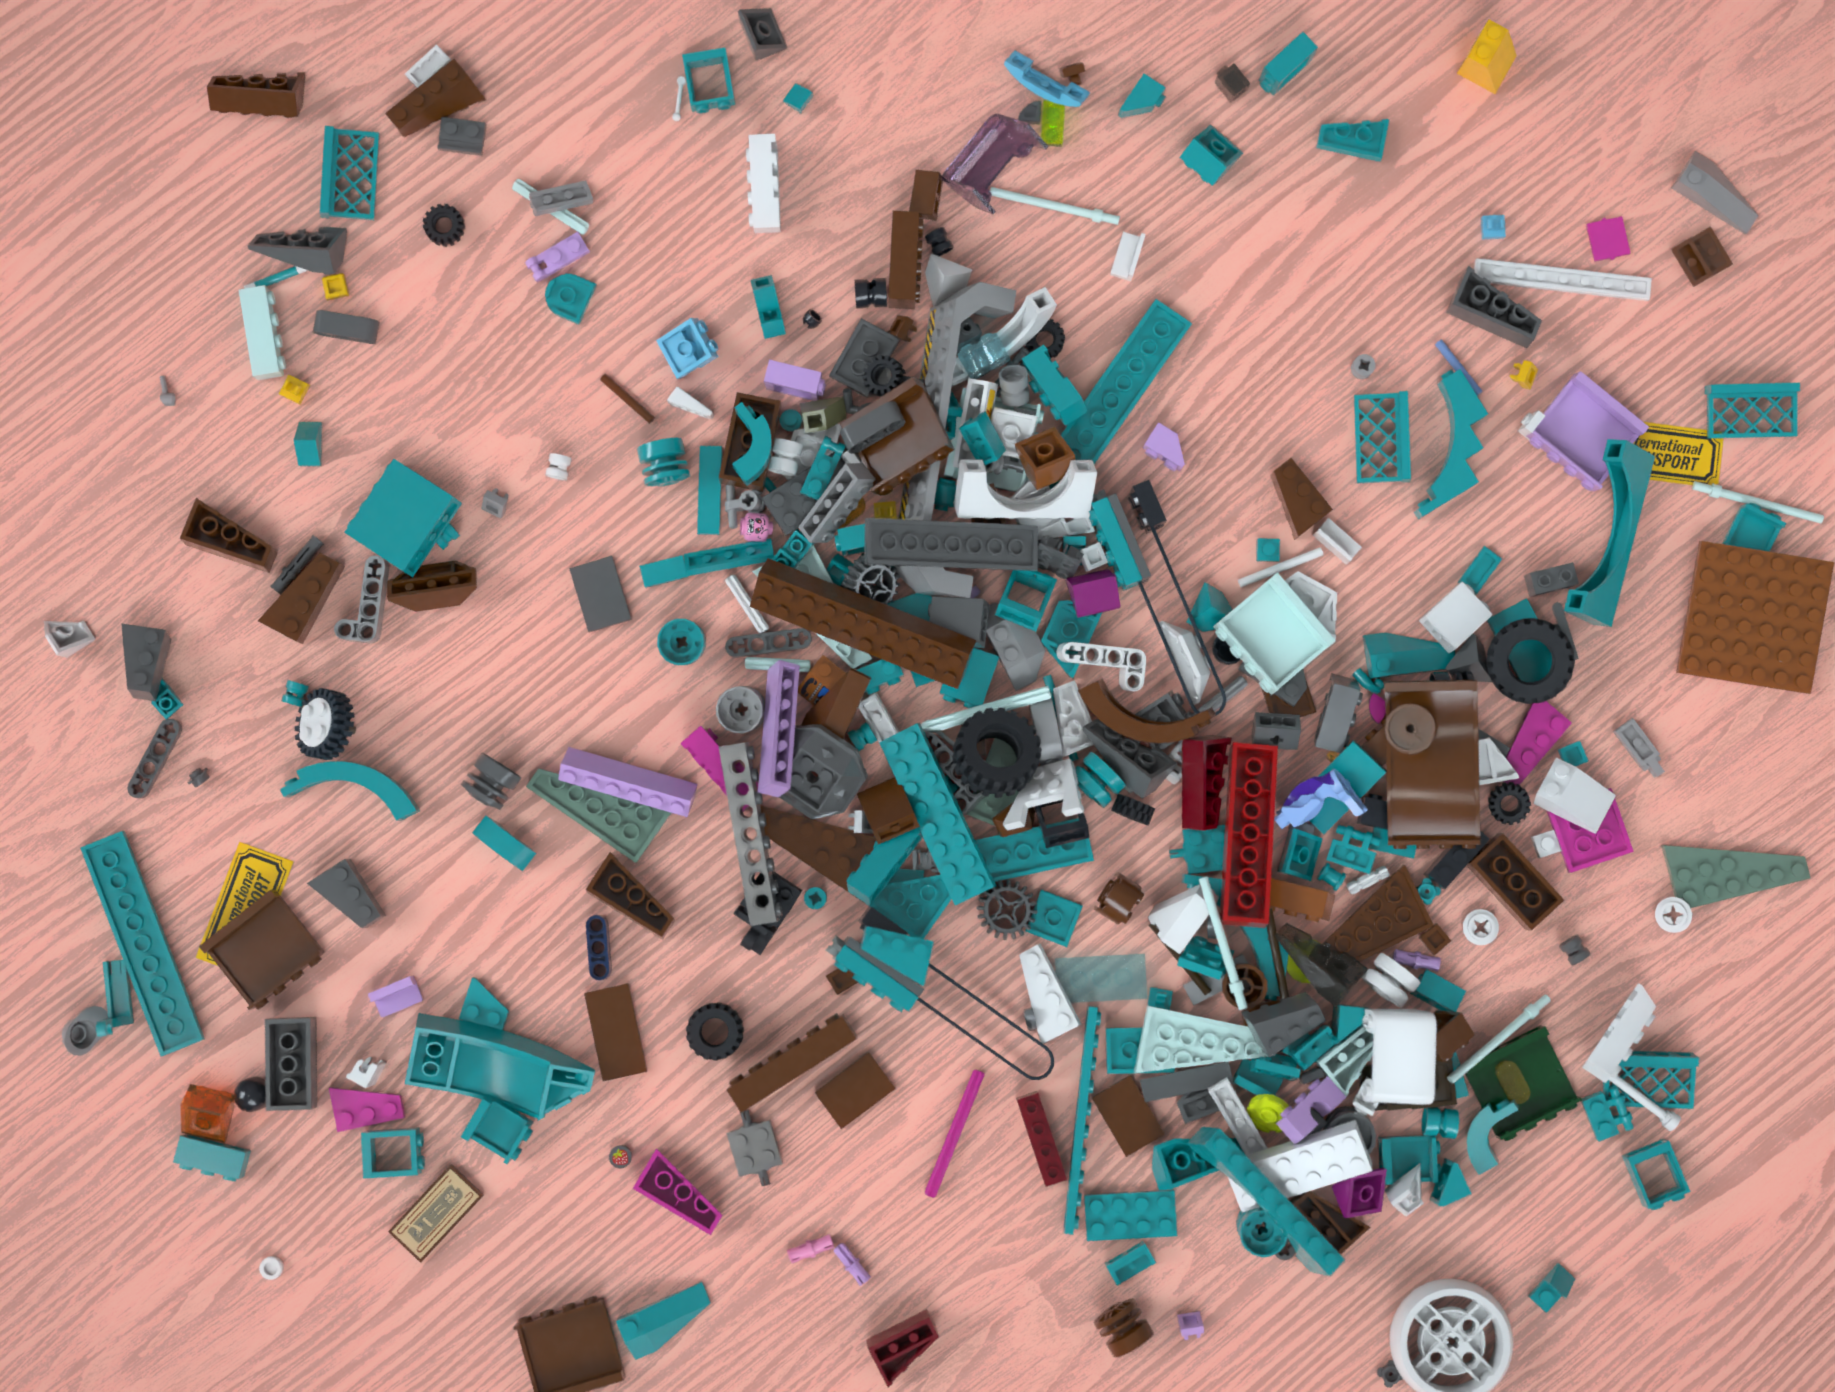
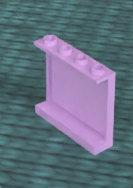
M1580 371L1573 374L1543 413L1545 415L1543 420L1526 437L1530 439L1529 442L1537 449L1541 448L1546 452L1548 459L1564 467L1563 470L1568 475L1578 478L1585 489L1597 491L1603 487L1601 484L1609 475L1606 463L1602 461L1607 440H1627L1634 443L1640 435L1647 431L1649 426Z

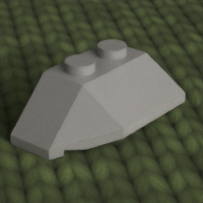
M994 602L989 606L986 635L995 653L999 656V660L1015 691H1018L1036 681L1045 648L1035 631L996 616L995 613L999 603Z

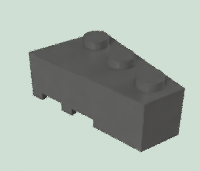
M121 623L127 689L135 699L156 701L171 638L167 631L163 629Z
M351 859L342 860L307 883L361 928H368L386 916Z

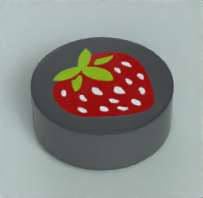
M618 1145L610 1151L609 1161L615 1168H625L632 1161V1152L627 1146Z

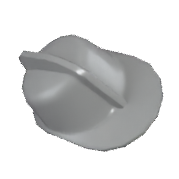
M99 1006L88 1007L75 1019L65 1024L62 1030V1043L68 1052L77 1056L84 1055L103 1037H97L96 1023L99 1020L108 1018V1013L105 1009Z

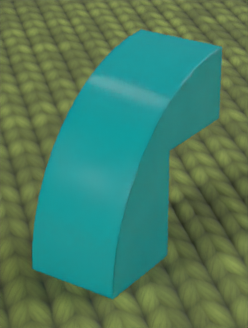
M772 275L752 279L751 285L764 339L786 334Z
M487 815L472 832L489 848L521 871L526 868L536 855L528 845L515 838L503 826Z

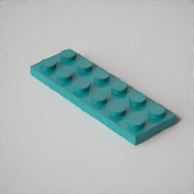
M1078 818L1046 825V827L1050 828L1078 821ZM1040 826L1006 837L996 835L975 840L994 882L1094 861L1089 838L1046 849Z

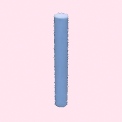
M1442 339L1438 341L1435 346L1455 371L1461 369L1476 395H1479L1482 390L1444 341Z

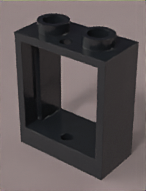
M1063 800L1034 806L1046 849L1090 838L1085 814H1077L1078 821L1047 828L1041 808L1062 803Z

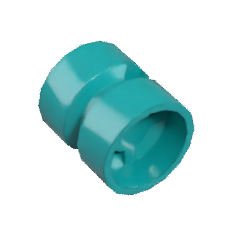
M1438 1107L1424 1108L1421 1121L1422 1135L1436 1137L1440 1134L1442 1138L1449 1139L1457 1137L1459 1129L1458 1110L1444 1108L1443 1111H1440Z

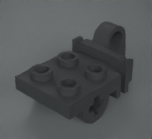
M772 871L773 880H777L779 893H776L777 902H780L782 905L783 915L780 916V920L777 922L752 926L740 943L747 950H753L759 955L762 954L803 891L774 871ZM760 872L755 881L763 884L765 881L764 875ZM760 894L758 898L759 903L762 906H767L769 903L768 897ZM744 897L740 903L741 905L733 914L750 925Z

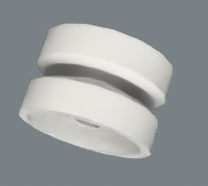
M1380 953L1375 959L1374 964L1383 974L1374 969H1368L1362 976V979L1381 997L1402 1008L1407 1002L1408 996L1399 987L1409 992H1414L1421 982L1399 963Z

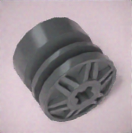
M481 753L474 764L481 773L478 776L469 772L467 776L475 781L474 784L463 780L461 785L472 797L481 803L501 810L504 805L496 799L497 796L508 800L509 797L502 791L503 787L514 790L521 777L500 762Z

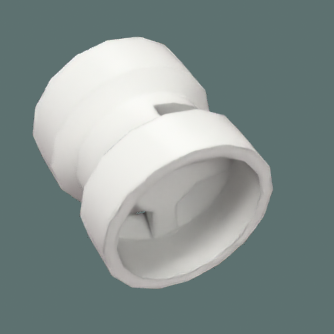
M550 453V465L546 469L545 476L558 480H567V467L570 466L572 458Z

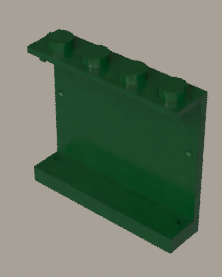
M1540 1025L1497 1046L1465 1073L1481 1108L1490 1102L1493 1109L1496 1110L1497 1107L1495 1105L1505 1099H1508L1509 1102L1514 1099L1519 1106L1516 1112L1492 1126L1496 1138L1509 1141L1517 1137V1132L1523 1129L1525 1131L1532 1130L1538 1126L1537 1122L1543 1119L1545 1121L1552 1120L1558 1116V1112L1564 1109L1565 1111H1570L1578 1106V1102L1582 1101L1581 1097L1576 1096L1547 1038L1550 1034L1546 1026Z

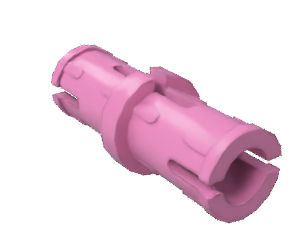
M830 1234L813 1241L807 1240L805 1244L788 1249L787 1252L793 1264L808 1257L814 1258L816 1254L835 1247Z

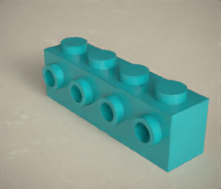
M919 827L881 844H878L876 841L873 851L862 858L859 869L849 875L847 879L848 892L871 906L922 840V829Z

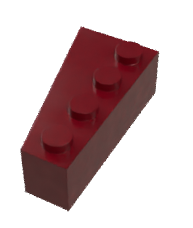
M1207 735L1182 740V828L1204 831L1218 827L1222 802L1219 793L1225 784V778H1222L1224 765H1228L1229 756L1226 755L1227 745H1231L1232 737Z

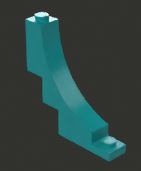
M1452 369L1440 376L1442 380L1437 384L1447 405L1450 421V441L1445 462L1434 482L1426 490L1432 501L1429 498L1417 504L1419 509L1414 511L1418 520L1479 483L1466 459L1478 453L1484 447L1470 426L1487 416L1488 412L1461 369L1453 372Z
M1183 874L1182 883H1186L1187 888L1191 889L1200 884L1199 878L1203 876ZM1208 877L1211 889L1219 897L1216 906L1220 908L1222 879ZM1239 926L1252 947L1257 967L1263 972L1267 980V993L1264 999L1277 1000V996H1280L1267 927ZM1279 942L1286 977L1290 943Z

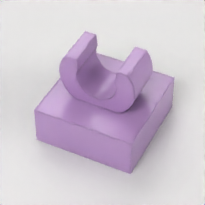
M1200 1311L1177 1315L1181 1336H1184L1185 1340H1188L1189 1335L1196 1334L1197 1338L1201 1337V1334L1204 1333V1326Z

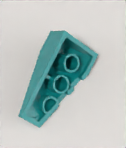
M1175 1138L1153 1146L1152 1171L1159 1190H1171L1219 1170L1205 1159H1202L1189 1146L1187 1142L1190 1139ZM1230 1138V1140L1244 1153L1237 1139Z
M700 1282L618 1317L616 1323L624 1343L635 1360L660 1349L704 1310L711 1301L703 1282Z

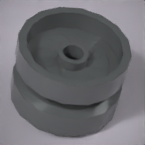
M1351 1106L1336 1108L1328 1114L1325 1120L1328 1123L1323 1127V1130L1356 1120L1368 1153L1372 1152L1376 1143V1133L1367 1115L1359 1113L1355 1110V1107Z

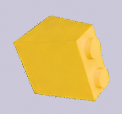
M1488 19L1475 39L1457 74L1496 94L1517 56L1509 30Z

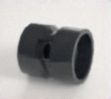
M874 278L872 282H869L867 279L854 280L856 309L869 308L870 304H873L875 308L887 307L885 278Z

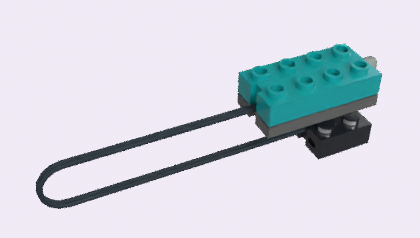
M1147 480L1132 487L1128 501L1132 510H1137L1138 517L1136 519L1140 529H1145L1146 534L1153 532L1222 693V706L1215 712V716H1217L1226 705V694L1156 530L1162 528L1167 520L1151 482ZM1103 489L1098 494H1093L1091 510L1089 511L1091 526H1095L1097 529L1096 539L1106 550L1108 567L1112 566L1115 571L1117 587H1121L1123 591L1139 585L1193 711L1198 714L1200 711L1193 704L1142 583L1147 582L1151 577L1150 571L1117 494L1115 493L1107 497Z
M867 907L858 920L862 924L860 929L863 931L864 927L868 926L899 934H908V932L873 907ZM835 936L832 940L833 944L826 948V951L833 955L832 959L836 961L834 966L845 973L848 970L854 974L852 978L861 985L865 986L867 983L872 986L870 990L872 993L882 999L886 996L891 1000L889 1005L899 1012L903 1010L909 1012L918 1000L1023 1076L1031 1080H1041L1052 1072L1054 1056L1046 1045L929 963L928 967L1044 1048L1049 1053L1051 1059L1048 1071L1039 1077L1026 1074L919 998L924 988L861 950V944L852 937L847 936L843 941Z

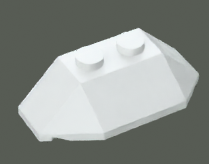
M1160 621V627L1195 705L1201 700L1211 673L1209 670L1210 665L1206 656H1203L1200 651L1202 647L1197 635L1194 636L1191 631Z

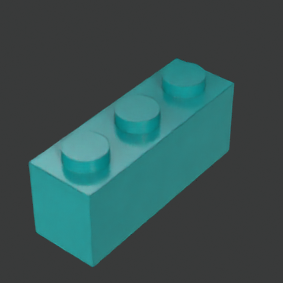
M184 1134L179 1137L173 1163L179 1164L181 1169L193 1170V1168L200 1169L204 1175L214 1176L216 1173L223 1175L225 1180L236 1181V1179L245 1176L251 1150Z

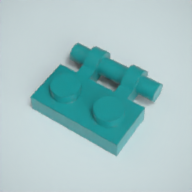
M1338 825L1336 833L1344 835L1342 841L1333 839L1326 860L1370 875L1377 853L1369 851L1371 844L1379 847L1382 838L1376 837L1374 833L1368 831L1364 833L1355 830L1353 826L1348 825L1345 827ZM1351 838L1363 841L1362 847L1349 844Z
M1617 1086L1609 1089L1610 1097L1605 1098L1603 1092L1599 1091L1582 1098L1581 1103L1598 1142L1620 1134L1616 1125L1623 1124L1626 1131L1634 1128L1632 1115L1627 1111L1624 1104V1095L1620 1093ZM1615 1105L1619 1114L1612 1116L1609 1107Z

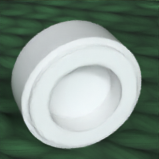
M277 1256L265 1258L260 1263V1274L268 1280L276 1279L284 1270L282 1260Z

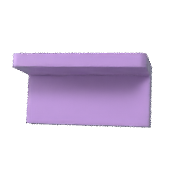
M409 976L368 993L370 1001H375L381 1017L388 1016L423 1001L414 976Z

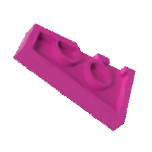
M329 1088L337 1132L405 1118L401 1095Z

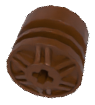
M1134 1298L1112 1305L1093 1322L1097 1329H1101L1099 1332L1101 1337L1113 1335L1106 1342V1345L1114 1358L1132 1352L1154 1335L1146 1319L1135 1321L1142 1312L1140 1308H1135L1137 1303Z

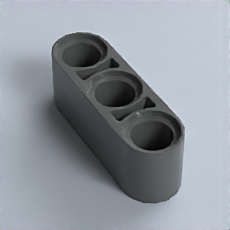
M317 310L313 333L343 340L376 344L380 322L371 318Z
M890 401L847 425L840 431V434L849 453L855 454L903 427L905 420L897 403Z

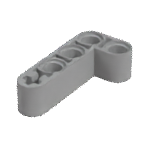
M371 556L366 560L358 621L341 619L335 624L334 632L337 637L343 640L371 644L380 639L389 576V564L380 556ZM378 563L382 565L381 568H377V570L373 569V565H377ZM377 575L378 577H380V580L377 578H371V576L376 577ZM378 583V592L371 594L370 586ZM375 605L376 613L373 616H368L367 608ZM345 625H350V634L344 636L342 634V628ZM372 627L373 635L370 638H365V629Z

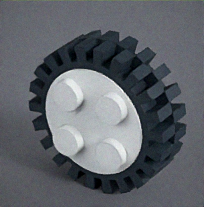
M319 688V690H313V694L309 693L307 695L308 700L304 699L302 702L303 708L299 707L298 712L301 713V716L296 717L295 720L299 722V726H295L294 731L299 733L295 735V740L299 741L297 746L301 748L300 751L305 756L332 760L333 757L339 756L338 752L342 753L345 750L343 745L347 746L349 743L346 739L347 736L351 737L356 732L354 722L350 721V719L354 718V713L350 712L353 709V705L349 704L351 700L344 693Z

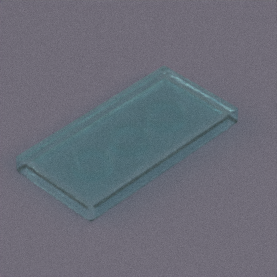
M1145 954L1055 958L1056 975L1071 1003L1147 999Z

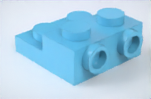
M698 318L688 319L656 340L677 379L683 378L695 369L702 368L719 357L716 352L719 350L718 345L713 339L708 338L706 334L708 327L703 320Z

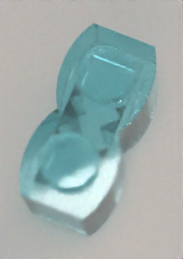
M997 333L983 335L978 343L963 346L957 354L971 379H978L1011 360Z

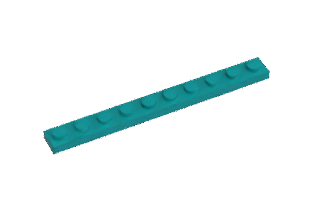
M1087 1006L1063 1227L1064 1234L1073 1235L1074 1229L1078 1230L1079 1226L1076 1206H1081L1082 1193H1078L1079 1184H1083L1084 1170L1080 1169L1081 1161L1086 1160L1087 1148L1083 1147L1084 1138L1088 1139L1089 1125H1085L1086 1116L1091 1114V1102H1088V1094L1093 1093L1094 1080L1090 1079L1091 1070L1095 1071L1096 1057H1093V1048H1098L1099 1035L1095 1034L1096 1025L1100 1026L1101 1012H1097L1098 1007Z

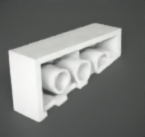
M775 134L748 135L749 148H746L747 162H750V170H747V182L751 183V192H748V205H752V213H749V227H753L754 233L781 232Z

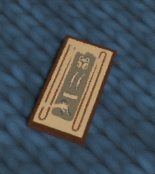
M451 1164L388 1232L421 1263L476 1205L484 1194Z

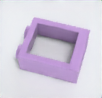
M773 360L768 362L764 378L767 390L812 401H817L819 396L823 397L826 384L821 372Z

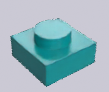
M1258 538L1256 540V562H1279L1280 539Z
M1580 741L1557 749L1561 759L1575 767L1589 761Z

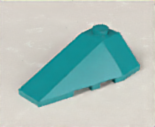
M1386 632L1362 636L1368 677L1370 679L1444 670L1456 655L1455 650L1448 653L1438 642Z

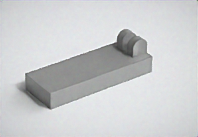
M586 180L529 193L530 206L533 209L534 216L593 203V197Z

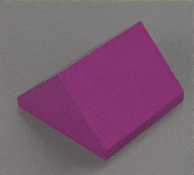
M1109 569L1065 579L1077 618L1121 607L1116 576Z
M1373 1169L1370 1172L1339 1181L1332 1186L1343 1217L1350 1218L1382 1212L1387 1169Z

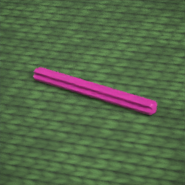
M974 1069L925 1189V1195L935 1198L984 1078V1073L977 1069Z

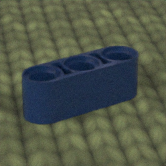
M593 915L586 921L589 973L595 980H604L612 973L609 924L604 916ZM594 919L602 921L603 927L600 931L593 930L592 922ZM597 941L604 944V951L601 954H597L593 949ZM603 964L606 967L604 976L596 974V965Z

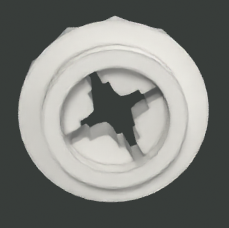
M1673 896L1665 898L1657 905L1655 910V918L1658 925L1668 932H1681L1690 925L1693 913L1690 905L1682 898ZM1673 905L1676 912L1683 913V915L1676 918L1675 924L1672 916L1664 915L1672 911Z
M1474 910L1467 914L1462 922L1463 933L1467 940L1475 945L1489 944L1498 935V920L1487 910ZM1475 922H1485L1483 928L1485 929L1486 933L1479 931L1474 934L1477 928Z

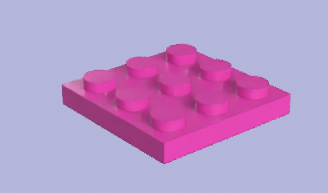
M1615 798L1596 834L1547 811L1568 873L1634 852Z

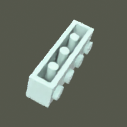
M265 285L240 289L239 296L252 376L257 380L284 376L283 369H286V362L284 356H281L280 348L283 347L282 338L280 334H277L276 326H279V319L277 313H274L273 304L276 303L273 291H270Z

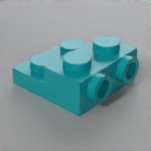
M1201 936L1191 938L1177 963V966L1221 980L1227 972L1219 944L1208 942L1206 938ZM1230 949V952H1231V955H1232V958H1233L1234 950H1231V949Z

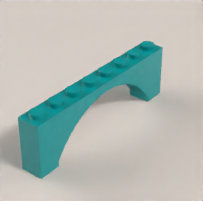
M1608 439L1602 459L1609 471L1614 502L1612 530L1606 551L1593 574L1574 590L1569 589L1564 607L1565 612L1592 625L1612 627L1655 459L1654 455L1627 440Z
M1201 1127L1187 1142L1202 1159H1205L1224 1173L1258 1203L1283 1231L1296 1252L1295 1256L1310 1272L1331 1276L1345 1261L1335 1248L1220 1128Z

